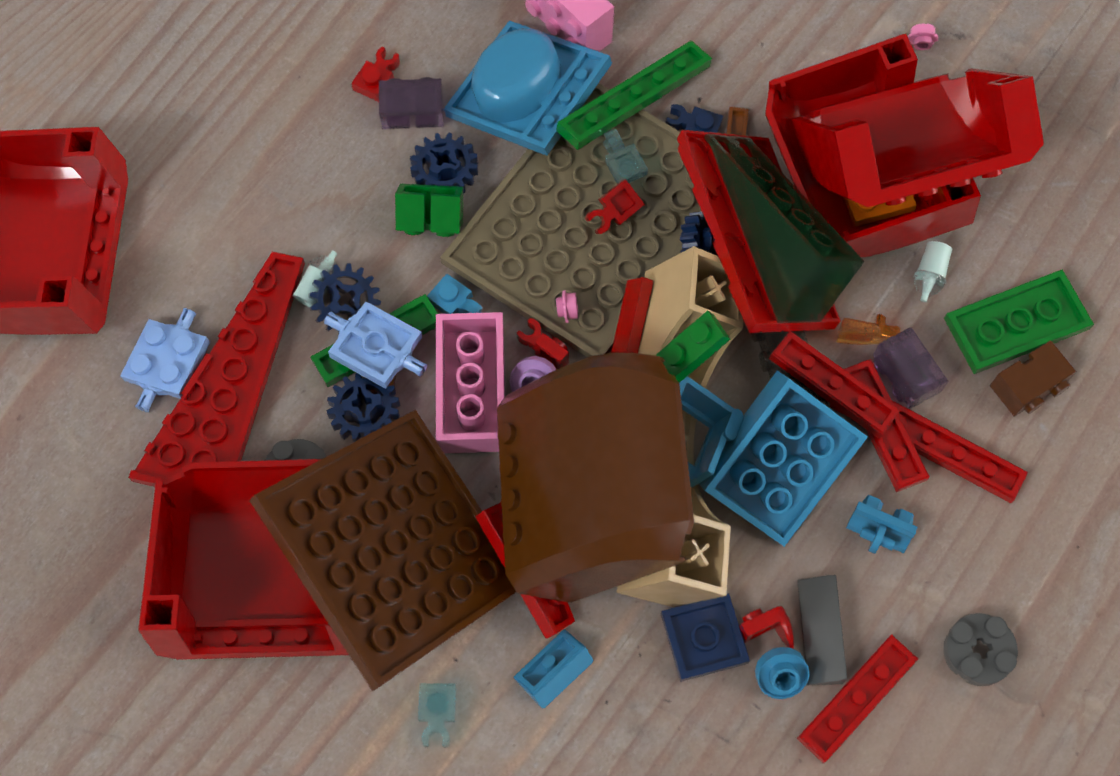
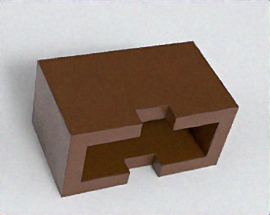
M1051 340L1028 355L1029 360L1024 363L1019 360L1000 372L990 384V387L1014 417L1024 410L1028 414L1032 413L1045 403L1044 397L1049 394L1056 397L1071 386L1068 381L1077 371Z

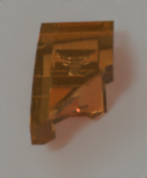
M878 314L873 323L843 318L836 342L856 345L890 342L899 339L901 328L885 324L886 317L882 314Z

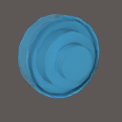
M787 647L774 648L766 652L758 660L755 668V676L760 689L764 694L776 699L791 698L800 693L807 685L810 676L809 667L801 653Z

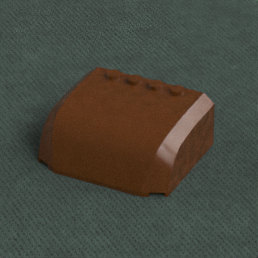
M607 353L590 356L552 371L507 394L498 405L497 423L505 574L517 594L571 603L685 562V557L681 556L685 535H691L694 515L680 384L674 375L668 373L663 364L665 362L663 357L638 353Z

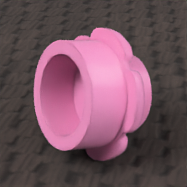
M917 24L911 28L908 39L915 49L927 50L932 47L934 42L938 41V35L935 33L933 25Z
M564 290L562 297L556 298L558 317H564L565 322L569 323L570 319H578L576 292L566 293V290Z

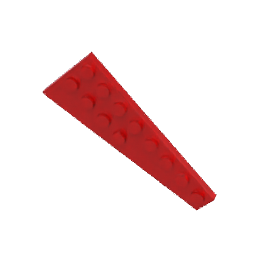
M271 252L253 280L254 285L243 302H239L235 308L236 313L226 329L223 328L219 333L217 343L209 354L206 353L181 392L182 397L171 414H167L164 418L161 430L153 442H149L146 446L145 454L135 470L130 471L128 478L132 482L155 487L157 478L166 479L181 472V467L193 462L242 460L294 300L292 295L298 287L305 266L303 258Z

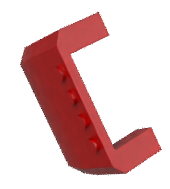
M906 33L769 81L765 116L809 222L827 244L841 253L854 258L870 257L973 224L981 198L974 179L970 178V183L960 187L942 186L933 195L918 196V194H914L913 197L917 204L914 212L854 227L843 196L829 191L817 182L806 165L792 118L806 116L807 119H810L809 112L914 82L918 58Z
M971 68L965 72L966 76L949 79L948 73L819 108L809 112L810 119L804 116L792 118L806 165L813 178L823 187L865 207H872L885 203L887 206L904 203L906 197L910 195H933L938 192L939 187L950 185V187L964 186L970 183V178L982 176V178L996 177L1003 174L1002 169L1030 162L1044 145L1033 76Z
M99 127L0 131V334H97L105 324L128 186V173L125 158Z
M321 459L193 462L181 467L182 471L163 480L161 477L156 479L138 629L156 656L186 660L349 655L249 501L255 494Z

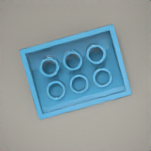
M777 370L744 414L736 438L732 441L726 440L713 475L700 482L699 485L704 491L785 547L868 436Z

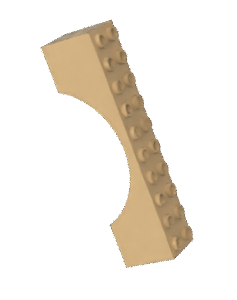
M693 246L645 272V278L653 280V287L638 354L655 356L708 310L715 315L731 340L688 375L692 380L706 388L720 357L732 340L743 329V318L728 288L730 281L719 257ZM682 410L687 459L694 466V434L697 419ZM698 484L693 488L691 487L694 524L691 535H685L681 556L685 557V562L617 586V593L670 607L727 595L731 526L720 521L709 510L699 491Z

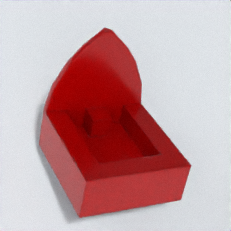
M783 606L775 607L764 613L761 609H757L742 618L744 623H741L740 630L744 643L775 629L786 647L794 649L791 622Z

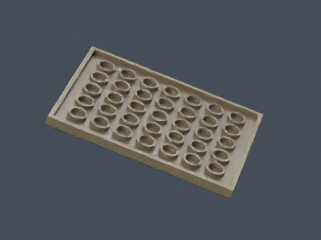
M598 83L583 106L606 93L609 89ZM642 109L579 150L575 149L563 136L560 137L548 156L527 149L440 257L441 263L525 318L537 320L542 329L587 358L609 353L613 347L627 280L645 277V272L680 254L682 249L680 241L681 225L686 224L684 218L689 216L691 212L701 211L692 192L694 184L678 152L679 143L677 137L680 131ZM622 179H626L645 205L621 225H617L612 219L610 227L605 233L596 234L595 230L601 226L602 220L600 217L595 216L592 220L586 221V214L591 210L602 209L603 205L598 199ZM564 290H566V293L576 292L578 319H570L569 323L565 322L564 317H558L556 298L562 297Z

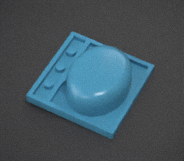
M508 21L496 39L482 52L473 70L443 110L448 118L548 156L561 137L556 131L558 121L584 105L612 65L610 55L539 30Z

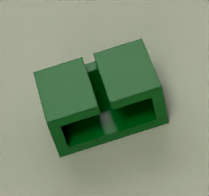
M400 183L395 193V230L404 231L408 235H420L425 230H431V232L441 237H451L455 234H460L463 225V187Z

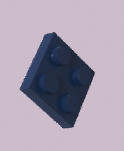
M729 593L723 597L661 611L662 621L680 682L749 664L750 659Z

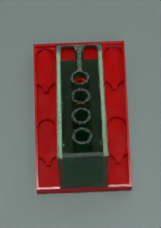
M682 130L677 137L679 143L678 152L694 184L692 192L715 239L713 243L714 248L730 281L728 288L749 333H760V331L763 333L835 330L841 320L834 303L865 261L782 173L769 138Z

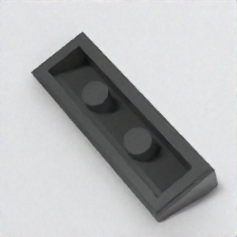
M836 575L798 580L804 655L810 675L807 685L844 684L847 681V670Z

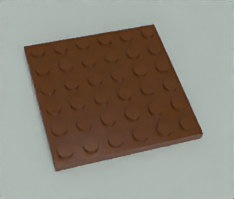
M416 410L255 494L249 500L372 691L381 687L516 593V590L505 574V567L475 517L482 512L481 508Z

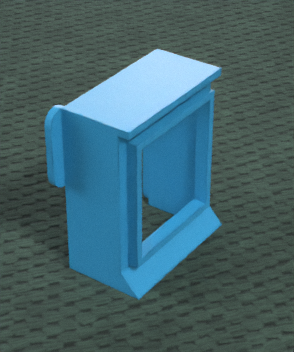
M687 376L679 383L682 410L709 428L694 466L688 462L690 487L693 488L713 475L726 440L732 441L736 438L744 415L741 410L734 409Z

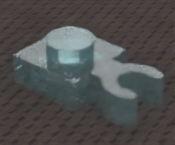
M420 683L418 721L428 722V727L422 733V743L425 748H429L431 735L439 733L443 736V748H448L450 735L445 728V722H455L456 684Z

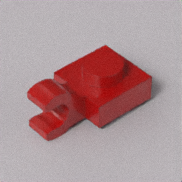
M529 318L527 321L528 327L534 330V333L525 335L519 330L517 332L518 341L532 348L536 356L550 361L556 369L569 365L567 346L556 337L551 339L546 334H541L539 322Z

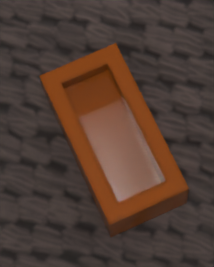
M729 107L726 134L746 136L749 109Z

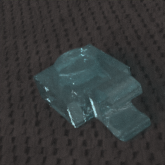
M616 129L604 133L606 140L603 141V144L609 153L605 156V163L617 184L622 179H626L630 183L648 174V168L635 144L625 147Z

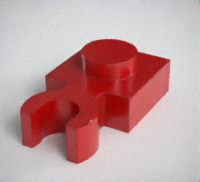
M380 47L376 52V62L371 63L366 60L351 83L353 91L380 102L394 80V75L391 71L397 69L400 64L399 54L395 53L392 59L385 60L386 49L385 47Z
M622 179L598 199L603 208L591 210L586 214L585 220L590 221L595 216L600 217L602 224L595 230V233L602 234L609 229L612 219L617 225H621L645 204L628 181Z

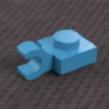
M448 274L427 295L432 305L443 314L482 313L483 307L471 299L473 297L472 291Z

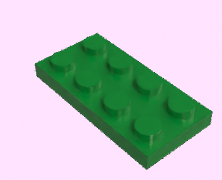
M1063 269L949 312L944 317L973 374L1031 353L1050 340L1053 343H1057L1090 330L1094 325Z

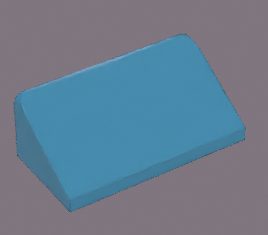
M564 629L513 678L541 708H545L592 664L593 658L587 648Z

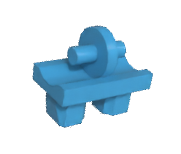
M867 495L863 502H858L846 528L860 534L859 537L871 541L868 551L873 554L877 552L879 546L891 551L895 549L904 553L917 530V526L913 525V513L903 509H896L893 516L881 511L883 503L880 499Z

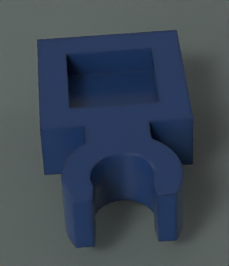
M672 104L670 114L679 117V119L674 120L667 117L665 123L676 130L718 133L723 121V115L695 106L692 113H688L681 105Z

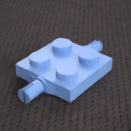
M366 301L359 311L348 320L341 318L332 311L328 313L329 316H326L324 324L339 331L338 339L328 351L329 357L386 389L395 375L403 368L412 371L419 377L426 371L427 364L412 357V351L422 339V332Z
M183 308L176 324H164L148 319L120 375L124 381L138 385L143 389L135 405L139 410L149 412L156 395H169L180 399L182 397L181 392L201 363L210 341L206 336L188 330L196 316L194 311Z

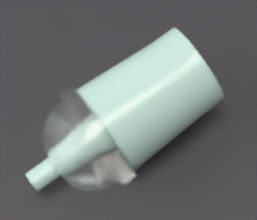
M938 241L928 242L918 270L914 273V284L918 292L922 294L920 299L922 302H927L928 296L939 293L946 285L945 278L952 248L945 243Z
M332 250L329 256L322 255L310 260L304 276L292 295L297 301L309 308L316 304V300L308 297L309 293L317 292L318 290L312 285V282L314 280L323 282L320 274L323 270L329 272L330 275L332 274V266L337 264L334 261L337 255L335 251Z

